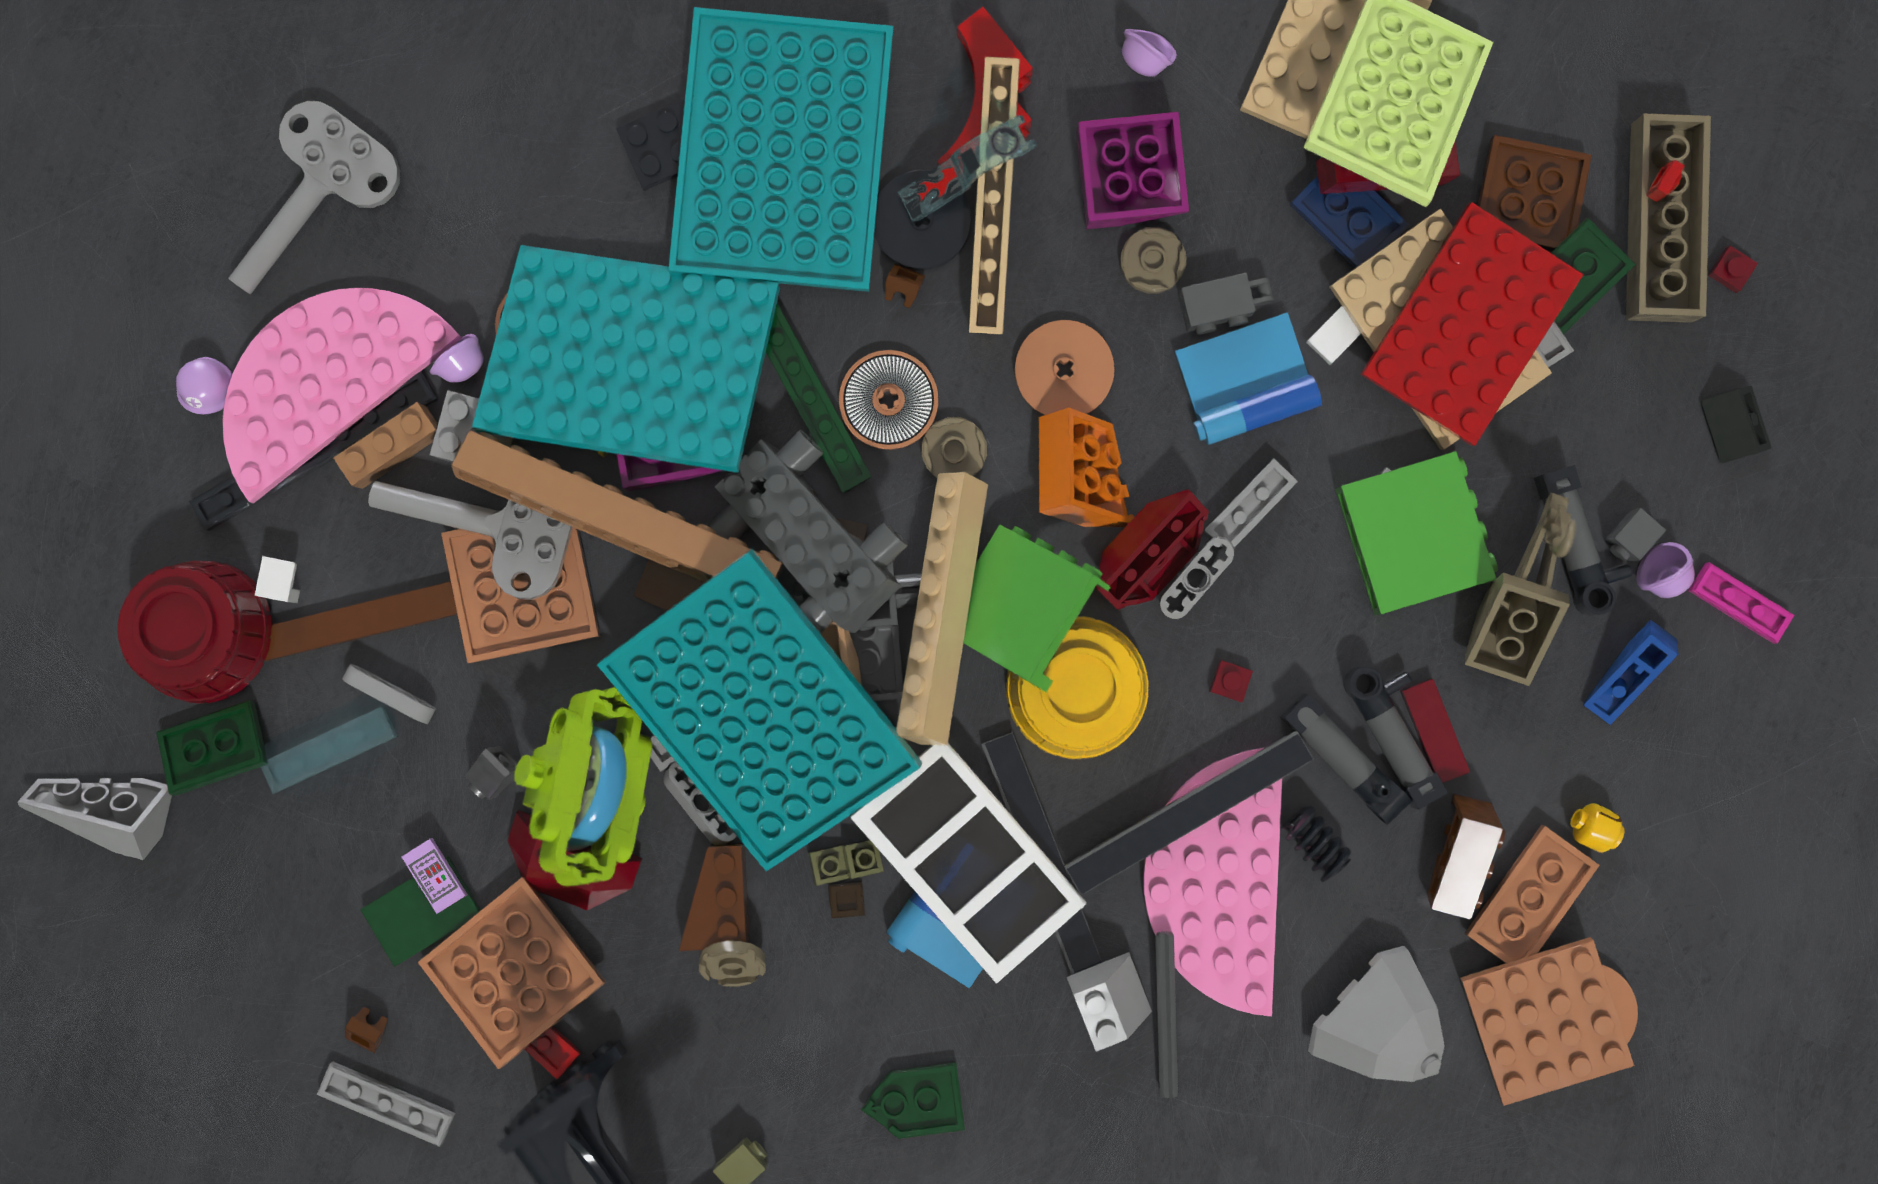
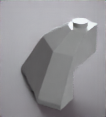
M1404 946L1377 953L1368 963L1371 968L1359 982L1353 979L1337 997L1340 1001L1338 1006L1329 1016L1322 1014L1313 1024L1308 1052L1313 1056L1373 1079L1414 1082L1439 1074L1445 1046L1438 1009L1408 949Z

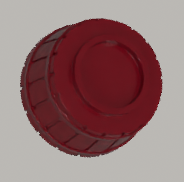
M188 561L167 566L145 576L129 592L118 618L117 632L119 645L131 669L161 693L190 703L220 701L246 687L249 684L248 682L256 677L264 665L263 662L270 648V636L273 625L272 616L269 614L271 611L268 602L264 597L255 596L257 584L248 575L243 574L242 571L228 564H221V562Z

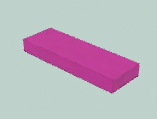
M1710 562L1704 564L1688 590L1773 644L1779 642L1795 616Z

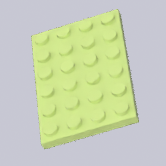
M1365 0L1303 148L1427 207L1432 201L1493 42L1408 0Z

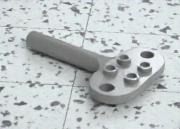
M306 101L295 105L285 114L280 124L279 140L282 149L292 161L303 169L304 178L228 278L249 294H252L327 195L337 194L359 208H374L385 204L391 199L400 184L401 171L397 159L390 151L334 108L322 102ZM301 117L307 118V129L302 133H295L293 131L294 121ZM378 176L386 177V188L381 192H373L371 188L373 179Z
M379 481L373 483L368 500L369 506L494 538L496 546L492 561V572L495 581L505 593L525 600L542 597L555 587L561 574L573 529L570 525L511 500H508L507 505L502 510H493ZM521 573H527L531 579L530 587L522 592L517 591L514 587L515 577Z

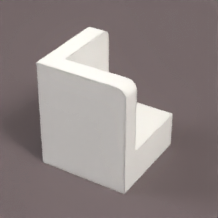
M262 556L255 596L298 603L300 590L292 589L297 564L291 561Z

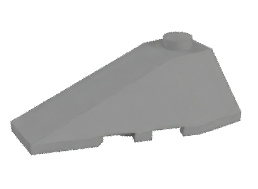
M77 778L37 779L20 798L18 805L112 852L144 860L163 836L172 795L168 792L167 784L145 778H131L130 783H113L112 778H100L99 783H80Z

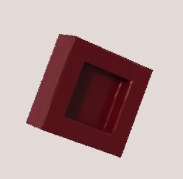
M1730 245L1724 249L1708 276L1737 293L1742 290L1758 263Z
M1220 660L1209 692L1242 703L1253 671Z

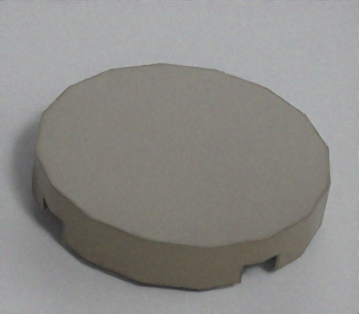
M1145 227L1134 233L1125 242L1120 255V269L1125 280L1134 289L1147 294L1162 293L1171 289L1181 279L1186 267V251L1183 245H1181L1177 236L1171 231L1161 227Z
M947 417L935 422L926 432L922 441V459L927 470L935 478L938 477L939 473L966 472L974 477L982 469L987 457V442L982 431L974 423L962 417Z
M742 941L714 943L704 948L699 955V973L708 981H710V977L717 979L718 984L722 986L748 985L757 981L758 975L761 974L763 976L766 972L765 953L762 949L751 943Z

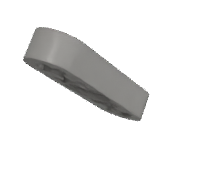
M1225 537L1210 539L1164 592L1160 601V607L1167 617L1172 619L1184 617L1232 562L1234 546L1230 540ZM1223 544L1227 547L1225 554L1228 557L1225 560L1219 557L1212 565V567L1218 570L1212 573L1209 566L1199 562V559L1204 557L1207 562L1213 555L1211 547L1213 545L1220 547ZM1196 568L1202 569L1207 575V582L1201 587L1192 586L1187 578L1191 570ZM1182 582L1186 590L1196 595L1192 599L1187 594L1181 603L1184 608L1182 610L1175 608L1172 611L1168 608L1170 601L1167 598L1169 596L1176 598L1183 589L1177 587Z
M350 664L342 678L349 685L419 722L428 724L436 710L429 703L356 665Z
M677 762L668 767L663 775L666 788L706 838L714 845H726L735 839L737 835L710 803L707 811H700L695 807L693 802L694 796H705ZM683 772L686 777L678 782L675 776ZM694 785L696 788L687 795L685 791ZM715 811L717 815L708 821L706 818ZM724 824L727 830L720 835L716 829Z

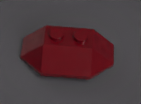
M1188 489L1147 503L1102 551L1099 571L1103 574L1100 579L1108 584L1110 589L1107 591L1097 585L1095 588L1117 610L1125 608V606L1137 605L1153 600L1198 552L1204 530V520H1207L1209 511Z
M520 810L516 812L507 841L521 877H524L536 891L589 910L632 889L643 859L633 854L625 863L616 862L615 872L611 879L607 881L575 886L559 884L554 874L544 871L540 866L539 857L543 840L533 838L530 835L532 815ZM591 845L581 850H566V855L577 853L592 854Z

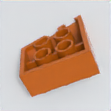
M1065 408L1039 417V513L1083 527H1126L1131 522L1134 515H1128L1124 498L1129 497L1127 485H1122L1120 482L1118 467L1122 462L1112 423L1072 408Z

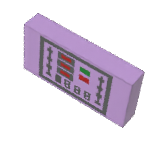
M433 838L402 856V859L436 914L468 895Z

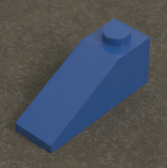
M1650 619L1628 642L1584 701L1583 705L1611 725L1678 655L1677 639Z

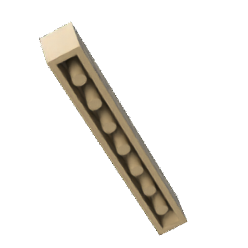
M985 57L979 153L980 167L978 170L969 323L970 333L1003 334L1014 154L1007 157L996 154L991 149L990 136L994 130L1002 126H1008L1016 130L1020 60L1015 58ZM1000 132L999 134H997L1015 140V138L1008 133L1001 134ZM996 136L997 139L1015 144L1013 141ZM995 140V142L999 143L996 144L995 148L1001 153H1009L1011 148L1014 147L1013 145Z
M966 472L939 473L937 477L897 724L898 736L920 745L947 746L988 488V484Z

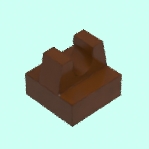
M894 264L884 286L886 287L885 299L892 301L895 292H901L905 295L903 306L910 308L922 288L926 275Z
M363 1007L355 1017H351L346 1025L345 1039L375 1053L382 1042L388 1018L381 1016L376 1024L370 1025L366 1022L370 1015V1009Z

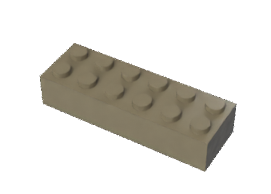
M1643 114L1631 123L1628 257L1636 265L1627 273L1626 320L1692 323L1706 317L1711 116ZM1673 160L1685 165L1682 170L1680 183L1673 192L1657 202L1647 197V191L1663 166Z

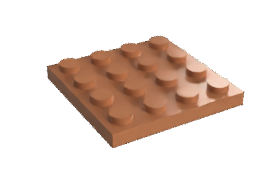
M574 527L572 529L561 574L555 587L546 595L533 600L513 597L505 593L496 583L492 572V561L496 546L494 538L462 529L441 533L467 663L485 661L600 636L579 529ZM521 573L514 579V587L517 591H525L531 585V579L527 573Z
M524 877L510 886L418 962L498 1069L504 1067L606 983L605 979L542 897Z
M1591 937L1460 977L1503 1106L1634 1066L1594 940Z

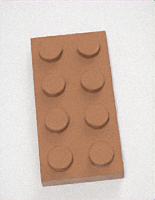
M1541 825L1464 934L1504 963L1537 954L1600 865L1549 828Z

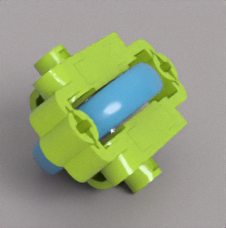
M615 687L605 690L593 689L575 694L570 700L569 709L560 708L554 713L546 744L533 750L532 756H523L515 769V783L526 787L523 805L533 808L530 835L533 838L543 840L539 857L540 866L544 871L554 874L555 879L563 886L582 885L611 879L615 872L616 862L625 863L632 855L639 817L645 808L646 797L644 789L652 741L649 736L640 734L641 718ZM592 719L599 722L617 719L614 735L603 728L593 726ZM591 845L592 854L577 853L566 855V850H581Z

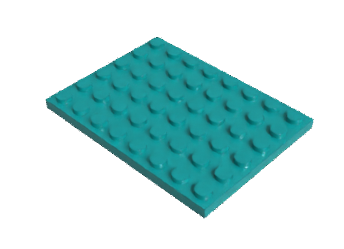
M694 7L669 273L756 279L778 282L780 284L869 292L893 26Z
M520 245L472 428L475 432L480 433L486 432L499 436L738 473L779 296V283L756 279L669 273V266Z
M753 549L739 557L597 664L766 872L920 769L923 764L904 738L898 736L896 728Z

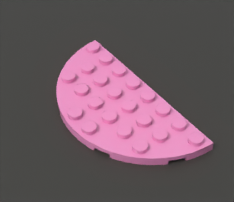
M348 288L321 293L289 307L276 316L257 334L241 356L231 377L224 403L223 439L226 456L232 474L247 500L254 504L369 411L397 391L399 387L414 375L422 371L442 353L460 341L462 337L442 317L420 302L391 291L373 288Z
M1264 748L1243 751L1210 764L1186 781L1166 805ZM1282 779L1144 859L1143 894L1146 912L1155 936L1157 932L1162 931L1174 934V956L1177 971L1191 985L1215 1001L1239 1011L1263 1016H1272Z

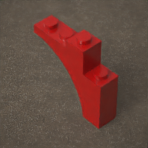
M981 7L957 26V37L967 52L971 63L975 95L968 121L962 133L952 147L937 161L938 170L942 167L952 166L957 176L967 169L959 155L972 148L975 155L980 153L985 57L1015 58L1020 60L1018 94L1030 85L1033 67L984 7ZM1017 102L1016 131L1019 134L1021 143L1030 134L1028 130L1031 128L1032 119Z

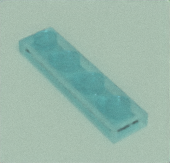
M379 707L268 759V765L262 766L261 769L272 793L276 794L397 738L398 735L385 707Z

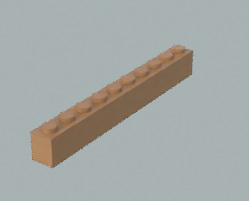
M469 431L451 465L456 478L704 583L750 550L747 548L746 543L737 538L729 537L725 539L716 535V531L706 525L698 524L695 526L685 522V518L673 511L664 513L654 509V505L645 499L635 498L633 500L623 495L621 490L614 486L606 484L602 487L593 483L590 477L581 472L574 471L573 474L562 470L558 463L550 459L543 458L541 461L531 457L530 453L524 448L512 445L511 448L499 443L496 437L486 432H481L479 435ZM761 550L759 553L754 551L774 577L779 580L782 573V562L778 561V558L768 551Z

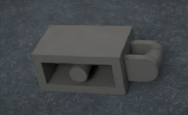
M1247 272L1183 287L1178 292L1187 332L1196 330L1197 335L1215 331V325L1228 322L1229 327L1246 324L1249 322L1248 317H1251L1256 312L1255 306L1274 301L1269 278L1248 281ZM1257 288L1260 298L1253 299L1251 289Z

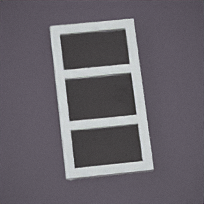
M949 743L947 746L931 745L918 756L923 762L920 769L854 812L850 817L989 976L998 983L1074 914L1082 909L1087 902Z

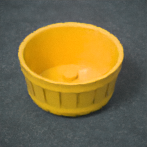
M1077 616L1043 672L1045 676L1053 680L1047 692H1044L1011 671H1007L1006 698L1017 727H1020L1019 730L1031 743L1038 745V748L1049 754L1058 755L1062 758H1093L1115 749L1135 731L1146 709L1149 682L1146 667L1139 651L1124 633L1111 624L1099 619Z

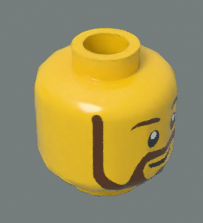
M1588 804L1583 809L1576 810L1571 818L1570 824L1573 827L1575 841L1594 851L1603 853L1610 849H1615L1624 837L1625 828L1622 825L1621 817L1599 804Z

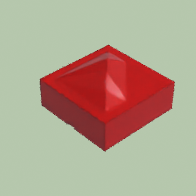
M1673 160L1663 166L1647 191V197L1657 202L1673 192L1680 183L1682 170L1685 165Z

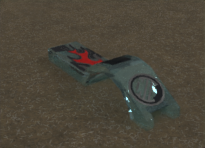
M1023 115L1004 122L970 140L957 149L950 159L898 191L912 222L923 219L972 188V183L992 168L1015 157L1022 156L1037 147L1038 145L1035 140L1026 142L1018 127L1025 122Z

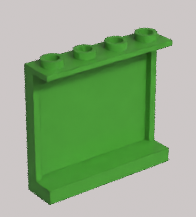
M1456 451L1335 489L1374 615L1388 613L1496 579L1494 572L1498 570L1497 562L1494 555L1488 553L1484 541L1488 538L1484 523L1478 521L1475 508L1478 506L1474 491L1472 489L1468 490L1465 480L1468 474L1467 467L1463 458H1458Z
M999 525L975 565L963 644L1047 692L1053 680L1043 674L1044 670L1096 585L1107 591L1110 589V586L1100 579L1103 573L1091 565L1084 563L1081 568L1076 565L1078 562L1076 558L1062 550L1058 555L1053 553L1055 548L1042 539L1037 538L1034 543L1030 541L1032 536L1021 528L1014 526L1011 531Z

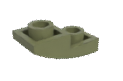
M871 840L808 852L815 886L884 872L879 849Z

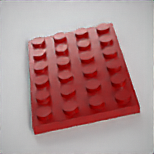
M1470 202L1465 207L1360 375L1469 445L1475 446L1584 274L1473 202Z

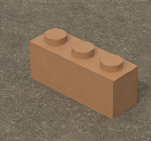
M416 402L333 457L351 486L363 489L434 441L438 423L425 405Z

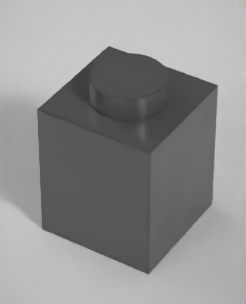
M1642 508L1630 510L1605 541L1612 546L1610 551L1618 559L1624 562L1627 560L1629 562L1639 561L1664 534L1666 529Z

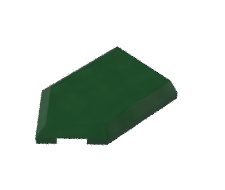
M954 1062L889 1071L861 1110L883 1125L898 1139L965 1130L957 1064Z

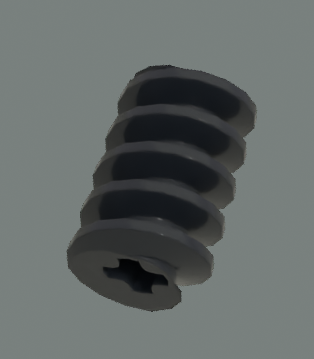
M1307 806L1293 815L1280 829L1282 830L1287 827L1290 829L1285 837L1287 841L1298 838L1299 841L1294 850L1298 851L1304 848L1308 850L1303 860L1308 861L1314 858L1316 862L1311 870L1315 872L1324 869L1325 872L1320 880L1325 882L1346 867L1351 860L1348 859L1351 850L1348 847L1339 848L1342 844V839L1338 836L1330 838L1333 834V829L1330 826L1321 828L1325 819L1322 816L1312 818L1316 809L1313 806Z

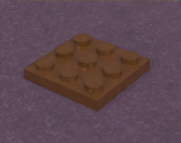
M1494 135L1491 137L1477 206L1540 247L1553 251L1578 226L1592 155Z

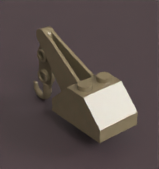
M1550 493L1538 525L1515 575L1502 573L1489 585L1476 614L1465 653V665L1530 686L1570 605L1569 594L1551 588L1556 558H1562L1568 554L1575 536L1576 522L1575 520H1570L1571 514L1567 513L1569 498ZM1545 535L1544 542L1546 544L1536 583H1533L1526 579Z

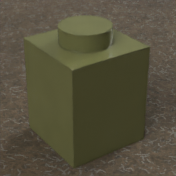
M745 1137L716 1163L713 1172L723 1184H750L766 1170L768 1164L766 1157L768 1155L757 1141L754 1140L751 1143Z

